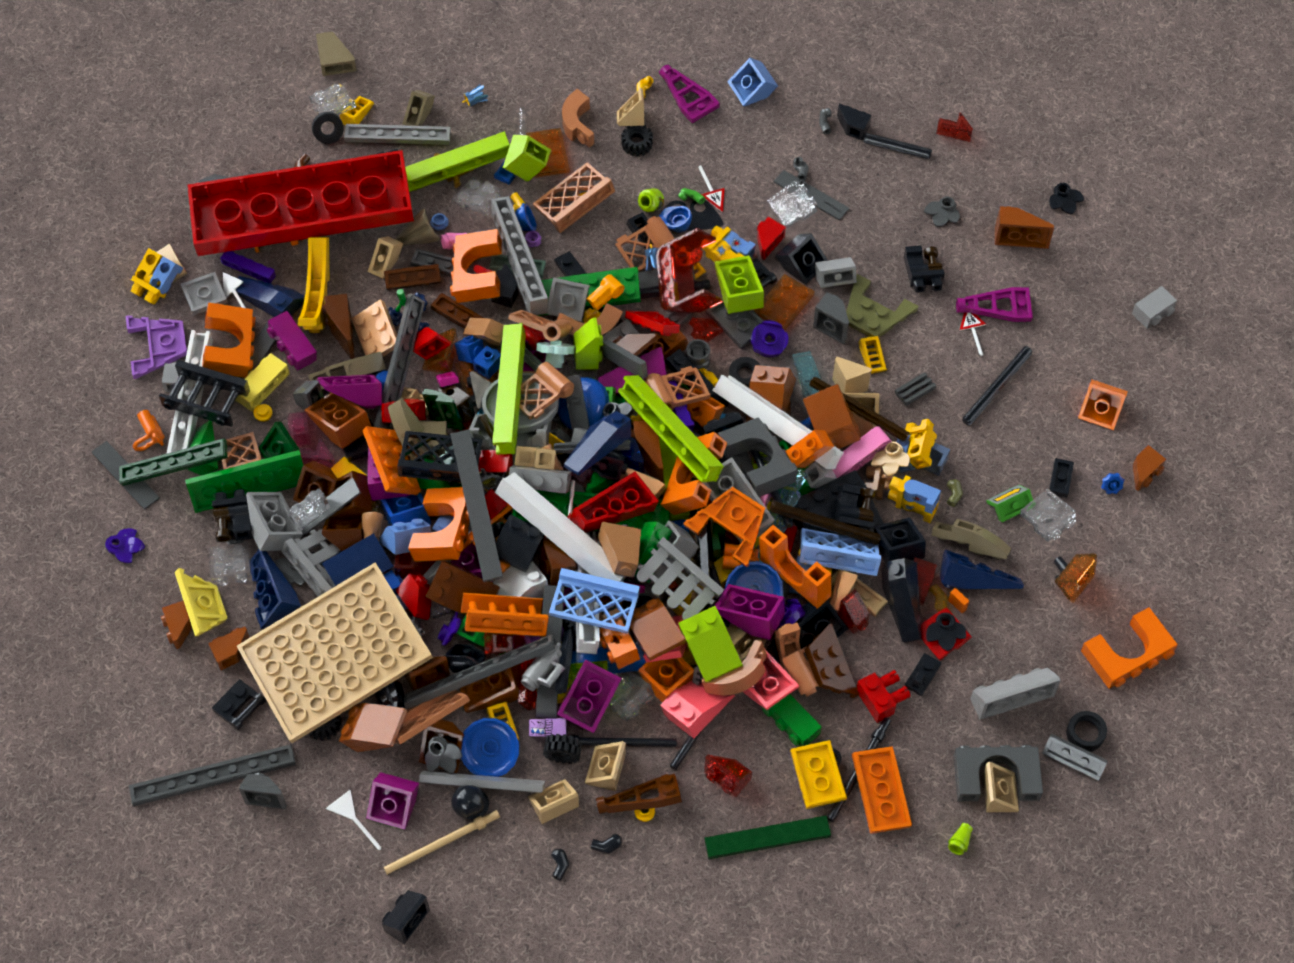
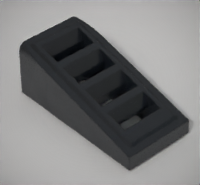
M642 212L628 219L626 225L634 233L646 226L648 219ZM644 232L637 239L639 242L647 244L648 237L644 238Z

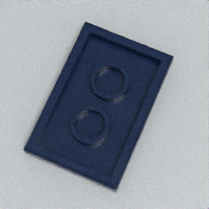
M374 533L322 563L335 586L375 562L382 574L394 568Z

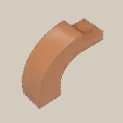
M576 89L566 98L562 107L563 129L572 142L577 138L580 143L586 144L590 148L594 144V133L578 120L581 115L590 109V98L579 89Z
M607 303L601 315L597 318V324L601 325L602 336H605L616 327L623 311ZM562 313L557 318V320L566 319L571 323L572 331L569 338L572 339L573 334L586 324L578 322Z
M798 622L785 624L774 633L780 664L787 673L788 671L781 660L801 650Z
M754 640L748 655L742 662L743 666L707 683L702 679L705 692L721 696L734 695L755 685L766 671L763 662L766 659L767 653L763 642Z

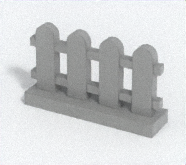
M313 529L310 531V535L302 540L290 538L285 541L282 553L319 597L335 587L321 564L339 554L340 549L334 544L328 546L325 543L327 538L322 535V530L316 531ZM318 545L322 548L314 554H311L309 551Z
M664 537L657 544L659 549L657 551L653 549L650 552L653 556L644 566L640 563L637 567L639 570L636 575L637 580L640 583H644L650 579L655 583L651 589L655 596H660L663 592L670 596L667 600L668 608L676 609L680 605L685 610L682 614L683 620L698 614L707 603L712 605L714 603L712 598L715 597L717 599L724 591L721 586ZM668 557L673 561V564L667 560ZM661 564H664L668 569L658 579L653 573ZM683 570L689 575L688 577L682 573ZM678 577L683 583L673 592L668 587ZM698 583L704 588L703 590L697 586ZM693 590L698 596L688 605L683 600Z

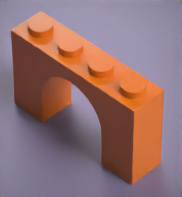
M498 229L456 235L455 243H453L454 257H452V265L454 269L451 271L453 285L450 286L451 295L455 297L457 303L500 297V280L496 271L480 274L467 273L468 267L475 260L502 254V238Z
M208 302L205 328L229 332L239 340L240 345L234 348L205 345L202 367L231 376L247 377L248 371H251L253 368V360H250V356H253L254 345H251V342H254L255 331H252L256 317H252L253 309Z
M712 432L697 437L717 459L723 457L727 442L717 433ZM678 456L661 506L673 515L706 507L712 491L700 480L690 482L694 474Z
M463 488L427 489L422 504L428 516H454V518L446 528L440 531L413 533L408 549L414 561L459 560L460 553L464 549V540L468 535L470 523Z
M772 525L759 537L760 560L777 571L785 582L818 609L831 597V573L817 561L807 571L804 570L789 552L788 537L776 526Z
M1150 607L1135 614L1130 622V626L1144 644L1145 653L1142 656L1134 659L1119 656L1112 650L1101 634L1083 644L1081 652L1109 689L1113 686L1120 687L1129 677L1136 678L1145 668L1152 669L1159 663L1158 661L1163 658L1168 660L1175 654L1174 651L1178 644Z

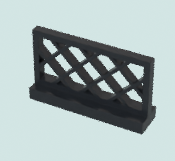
M405 431L401 456L397 465L398 475L400 477L461 483L454 449L450 450L446 446L452 442L451 435ZM409 438H417L420 442L411 446L408 441ZM471 438L472 443L477 445V449L474 452L477 465H479L483 439ZM431 440H437L439 444L431 449L427 443ZM424 445L428 451L420 456L416 449ZM443 447L447 453L439 458L435 452ZM410 453L417 457L413 461L405 460V456ZM431 454L436 459L432 463L424 460ZM450 456L455 461L452 465L443 462Z

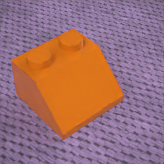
M1092 379L1078 418L1114 430L1128 391Z
M683 658L646 662L638 669V672L651 692L663 703L673 691L692 681L694 669Z

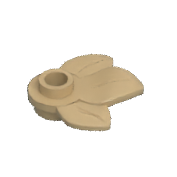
M890 442L884 450L874 455L871 465L882 466L884 474L892 476L897 473L899 467H908L910 458L904 452L902 445L897 442Z

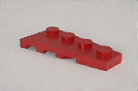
M626 311L625 318L632 320L633 324L641 325L643 328H651V331L660 332V335L663 336L679 333L680 326L670 321L669 318H664V315L659 314L658 311Z

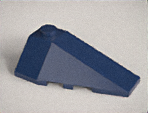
M243 276L237 278L244 281L236 289L237 294L272 317H276L285 311H288L292 317L304 304L305 296L292 288Z
M615 411L589 427L568 457L564 467L577 475L583 473L620 446L625 440L631 438V419Z
M258 549L251 558L250 564L252 581L256 582V591L253 594L254 598L258 599L259 606L255 608V615L260 628L265 629L299 609L301 604L295 590L267 551H260Z
M944 550L939 577L947 588L1023 589L1024 587L1021 578L997 569L993 572L984 563L980 562L976 565L969 561L967 556Z

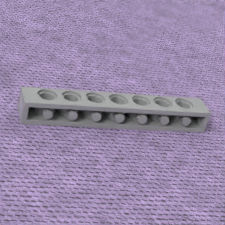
M507 196L491 199V215L496 229H498L502 238V245L527 311L535 315L546 314L548 312V297L510 198Z

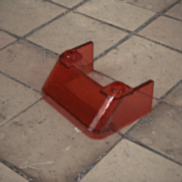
M696 228L659 247L656 253L662 309L668 312L699 313L723 302L722 298L705 289L696 293L694 289L692 266L702 259V248L716 241L714 236Z

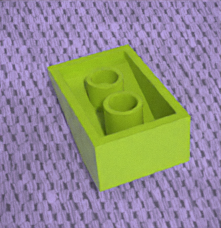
M750 255L714 262L723 302L728 314L764 308V290Z
M716 606L678 623L705 683L743 666Z

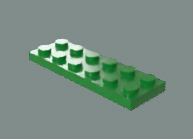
M638 267L559 277V279L590 285L589 296L600 286L602 279L611 274L625 286V289L618 298H611L607 304L615 306L641 302ZM553 278L541 280L548 300ZM587 301L585 310L589 308L594 309Z
M297 450L189 478L185 481L194 511L198 513L213 509L212 501L215 500V493L225 492L227 499L234 498V491L243 489L246 495L247 492H278L297 487L303 462L300 451Z

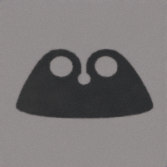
M676 200L670 202L665 208L672 207L674 204L687 206L684 202ZM696 201L690 204L692 220L686 231L713 229L716 225L718 227L724 225L717 211L707 201L703 203L705 210L702 212H697L694 209L695 204H697Z

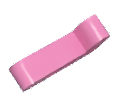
M874 427L862 436L861 440L853 443L843 451L844 453L836 469H832L837 479L854 470H859L871 461L877 452L884 450L886 445L892 442L881 427Z

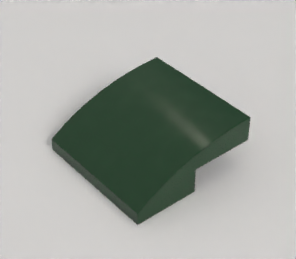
M424 389L422 396L432 421H447V428L463 430L464 426L454 400L442 392Z
M714 522L712 530L713 562L720 559L725 537V528Z

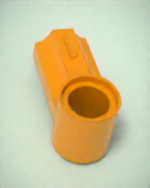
M609 274L602 279L600 286L586 299L595 310H599L611 298H618L623 293L625 286L613 275Z

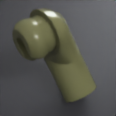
M950 479L947 482V487L952 491V495L947 500V504L955 507L963 496L961 483L957 479Z

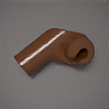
M303 154L294 167L305 166L310 161V157L307 154Z

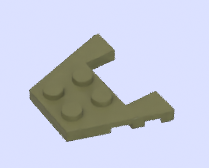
M857 274V283L853 285L846 313L850 327L869 337H881L891 330L894 325L907 319V316L917 312L919 306L904 299L895 312L864 296V293L871 285V281Z

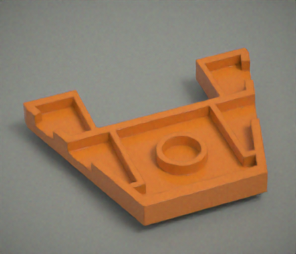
M731 487L713 500L706 508H702L695 516L687 519L683 525L699 535L710 519L743 540L732 555V558L748 567L765 513V507L736 488Z

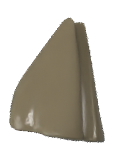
M423 208L414 217V221L410 222L395 240L402 242L403 246L433 243L440 241L441 238L437 236L430 226L426 210Z

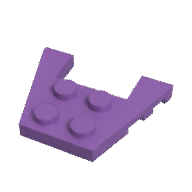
M129 315L126 316L128 333L147 330L150 358L131 361L133 379H137L163 367L165 363H172L187 355L183 321L160 318L159 320H149L148 317H141L139 319Z

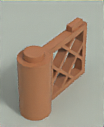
M653 216L643 228L628 237L625 234L616 239L618 243L615 246L630 268L635 267L632 263L633 257L644 259L643 264L638 267L639 272L646 268V256L634 253L636 245L648 249L650 248L649 243L651 241L653 244L652 248H659L660 259L669 256L670 253L680 247L661 217ZM644 232L648 237L647 244L637 242L638 236ZM626 243L634 244L632 253L624 251L621 246Z
M524 310L510 313L508 317L509 320L542 331L544 337L552 342L568 336L572 329L571 323L566 319L562 318L551 321Z
M544 362L537 368L533 376L521 384V394H525L524 400H520L519 410L530 420L533 418L537 419L545 413L544 409L556 400L571 396L574 391V384L549 362ZM535 381L539 384V389H529V386ZM550 393L552 395L548 399H541L542 394ZM528 394H538V399L528 400ZM537 404L536 408L531 412L526 409L527 405Z
M696 367L681 368L679 372L663 376L652 373L644 380L671 410L682 405L710 399V393ZM694 375L696 378L695 382L685 379L686 376ZM675 380L679 383L677 386L669 384L668 381ZM683 383L691 386V389L687 391L680 387ZM696 388L701 390L703 394L697 395L692 392ZM678 392L680 394L685 395L686 397L684 399L677 400L675 395Z
M254 432L226 439L227 446L231 445L233 448L230 452H227L228 458L221 460L224 469L261 460ZM252 439L248 447L241 445L243 441ZM238 449L245 451L241 457L234 455ZM249 453L257 456V458L252 460L245 459ZM231 458L237 460L236 464L227 466Z
M804 647L783 658L781 661L789 675L798 683L799 688L797 689L801 696L805 694L808 697L817 692L816 687L819 685L814 677L809 661H807L803 654L806 648Z

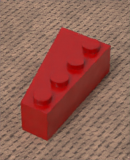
M635 471L573 509L570 520L587 533L599 529L602 522L615 524L653 512L659 501Z

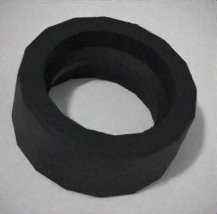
M1081 711L1070 719L1066 730L1067 739L1070 743L1093 752L1100 748L1106 738V723L1101 716L1094 712ZM1083 721L1092 723L1099 732L1097 739L1094 741L1082 740L1076 735L1075 726Z

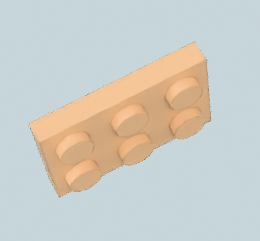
M380 299L351 318L365 355L381 352L384 357L394 350L397 333L384 301Z

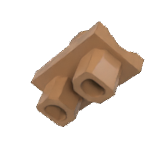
M867 466L866 476L868 479H873V482H865V485L868 489L875 490L876 500H882L884 489H889V484L894 476H886L882 466Z

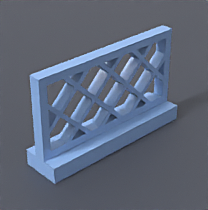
M801 529L800 563L813 565L817 561L823 567L877 576L881 562L879 544L874 545L844 535Z
M561 568L549 616L628 634L635 606L638 602L640 586ZM562 586L570 587L573 592L564 596L561 588ZM587 591L593 597L584 601L580 593ZM576 596L580 603L571 607L567 600ZM609 596L612 602L603 605L599 598ZM596 600L600 608L591 612L587 604ZM623 600L632 602L631 606L625 610L619 604ZM562 602L568 608L563 612L555 610L556 605ZM616 605L620 612L610 616L606 609ZM584 607L588 614L578 616L575 610ZM603 611L607 619L603 621L597 620L594 615ZM623 616L626 620V625H617L614 620Z

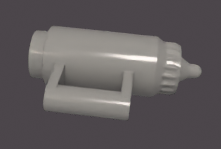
M560 642L555 645L554 650L537 656L522 675L521 683L527 689L534 691L541 684L550 688L565 668L558 663L559 658L562 656Z

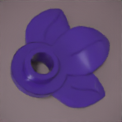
M132 528L120 530L117 535L110 536L105 542L107 551L115 554L117 560L123 563H132V554L144 550L145 545L140 539L135 537L137 531Z
M457 611L451 618L449 625L444 624L438 634L437 639L441 640L443 646H446L451 641L453 635L459 630L461 619L457 618Z

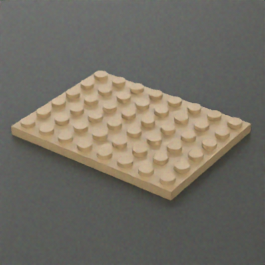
M376 562L237 645L238 650L291 743H294L433 658Z

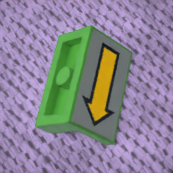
M1021 485L1012 487L986 500L987 504L995 507L998 519L1001 522L1035 507L1030 489Z

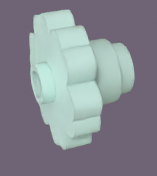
M560 340L538 342L536 351L546 353L545 362H549L555 368H562L565 355L575 353V345L562 343Z

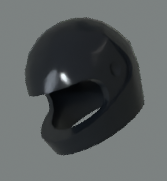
M465 785L456 789L452 795L451 805L458 816L467 820H473L479 816L483 817L487 813L489 799L479 787Z

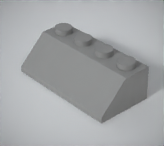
M731 457L722 463L724 467L717 482L702 483L712 490L709 497L711 501L731 487H734L765 507L758 538L775 520ZM735 535V537L741 544L743 540Z
M1048 667L1044 669L1036 668L1025 675L1017 674L1006 681L998 680L987 687L979 686L974 689L970 699L979 720L1054 697L1061 680Z

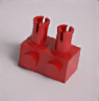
M895 670L882 677H878L874 672L857 682L856 688L859 692V697L876 723L882 721L884 717L888 718L894 715L896 704L911 697L906 686L891 694L886 690L887 687L900 681L899 675L896 674Z

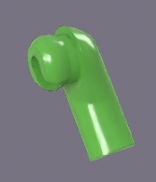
M683 188L678 194V197L683 201L687 197H690L700 205L705 201V197L695 190Z

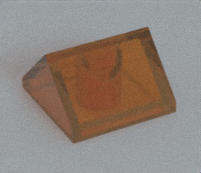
M455 328L440 334L451 341V345L428 360H424L423 370L439 373L451 372L456 354L454 343L458 342L457 330Z
M1094 553L1076 554L1055 580L1057 586L1073 603L1095 576L1097 555Z

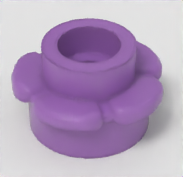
M529 231L526 233L525 240L528 247H537L541 244V236L538 232Z

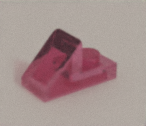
M320 438L316 451L310 448H299L304 465L311 461H316L329 468L335 465L333 455Z

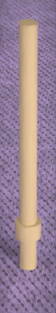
M495 810L483 817L479 816L468 825L385 866L384 870L388 875L476 829L481 830L485 828L486 824L500 818V815Z

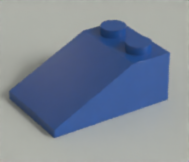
M420 492L418 495L410 494V496L379 500L389 526L396 522H412L413 519H423L431 525L430 516H428L422 504L424 499Z

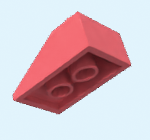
M766 651V659L763 662L766 670L764 675L755 685L743 692L764 709L768 710L799 688V685Z
M690 681L673 691L660 706L665 717L694 739L735 697V694L721 696L706 693L702 683L696 685Z

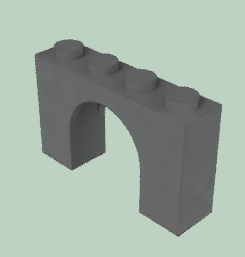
M759 417L718 433L727 442L724 451L726 458L745 451L755 450L766 454L771 459L765 466L746 473V479L759 497L796 482L797 466L790 461L785 450H782L776 437L771 435L768 426Z
M983 745L979 748L960 746L955 749L953 757L957 802L979 800L981 795L979 770L988 762L1004 764L1015 772L1019 801H1040L1043 795L1038 747H1032L1031 745H1022L1020 747H1011L1010 745L991 747Z

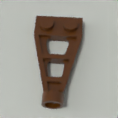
M675 773L662 775L610 797L602 796L596 798L599 814L659 808L682 802ZM654 789L658 790L659 796L653 799H642L640 797L643 793ZM636 796V801L622 802Z

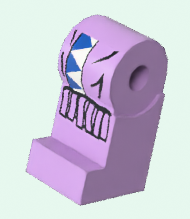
M567 719L529 720V736L547 737L551 734L555 736L556 734L561 736L563 734L567 735Z

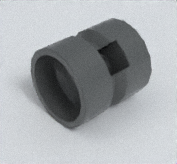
M692 340L686 347V356L698 369H708L710 364V346L704 340Z

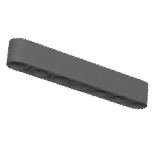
M544 585L542 614L549 617L546 636L553 635L556 645L558 642L561 643L562 618L549 616V611L557 586ZM562 586V588H561V592L563 593V595H564V586ZM564 602L556 605L555 610L563 612ZM556 681L550 688L541 684L537 689L536 718L556 719L558 692L555 691Z

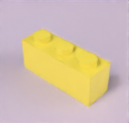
M270 353L244 379L248 381L250 388L248 396L238 395L236 401L253 412L255 407L260 405L290 374L288 365Z

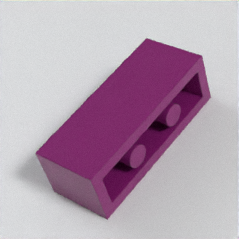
M288 311L268 320L267 333L271 339H275L278 349L286 354L287 361L291 366H294L299 371L317 361V351Z

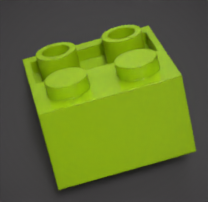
M513 135L503 168L528 182L546 167L551 149L530 136Z
M597 318L590 319L573 334L576 370L598 369L599 362H602V351L600 349L603 346V336L601 335V325L597 324Z

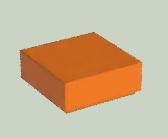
M957 588L950 592L948 601L961 613H964L968 608L969 600Z

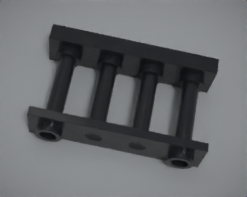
M178 360L175 368L179 378L170 395L160 393L159 398L162 406L168 410L174 409L216 422L221 426L232 427L233 422L229 412L238 395L248 396L250 392L248 381ZM186 380L196 381L187 401L177 398ZM203 385L214 386L204 406L194 403ZM220 390L231 391L222 411L212 409Z

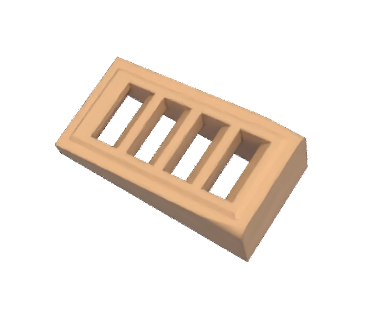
M629 468L626 470L627 476L635 472ZM636 471L658 499L666 490V485Z
M838 571L830 604L835 610L839 611L858 577L857 574Z

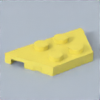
M178 568L175 571L195 636H199L217 627L228 619L217 585L206 582L196 575L192 578L184 574V569Z

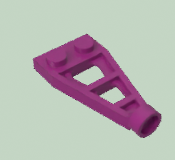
M669 64L664 65L660 69L659 75L665 80L681 112L691 123L720 108V103L709 91L672 68ZM682 81L687 86L678 91L674 84ZM691 91L699 95L700 98L690 104L686 103L683 97Z
M1010 287L956 299L957 313L968 312L1012 322H1031L1033 318L1029 287ZM1009 298L1012 310L998 309L996 301ZM990 300L992 309L978 307V301Z

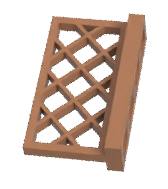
M587 162L535 201L533 206L561 233L613 194L615 189L611 179L605 178ZM586 170L591 172L590 176H582V173ZM593 180H601L598 184L592 185ZM572 181H577V186H568V184ZM581 181H589L588 186H580ZM567 191H576L575 196H567ZM579 191H587L582 196H579ZM557 192H563V197L554 196ZM562 201L560 207H553V202ZM566 201H574L569 206H565ZM544 202H550L549 207H541L540 205ZM560 211L556 216H551L552 212Z
M453 690L407 710L394 744H402L469 702V697L457 690Z

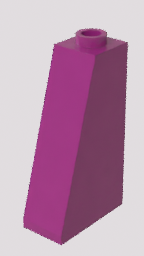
M661 347L639 357L646 361L648 375L652 373H657L661 376L667 375ZM618 367L599 377L598 380L604 387L616 388V396L621 395L618 389L623 388L626 382L623 379L624 376L636 375L622 367Z

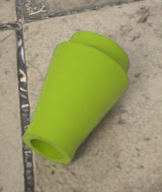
M962 823L960 828L949 839L948 848L952 853L963 855L964 852H967L973 830L972 826Z

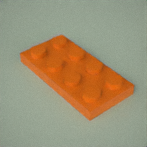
M366 426L363 429V434L385 491L418 495L421 489L417 479L400 477L398 475L397 465L401 456L402 444L395 430Z
M893 746L853 752L852 758L870 834L910 828L912 823Z

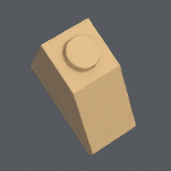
M389 236L378 238L368 272L384 279V271L391 270L397 262L403 243Z

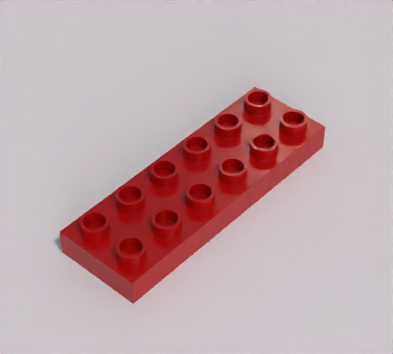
M402 150L187 185L193 245L198 256L414 221Z

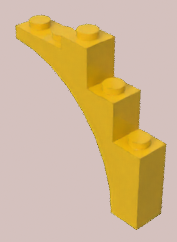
M329 237L308 238L306 293L303 309L298 318V326H303V329L309 330V333H320V330L325 328L322 304H325L327 282L330 281Z

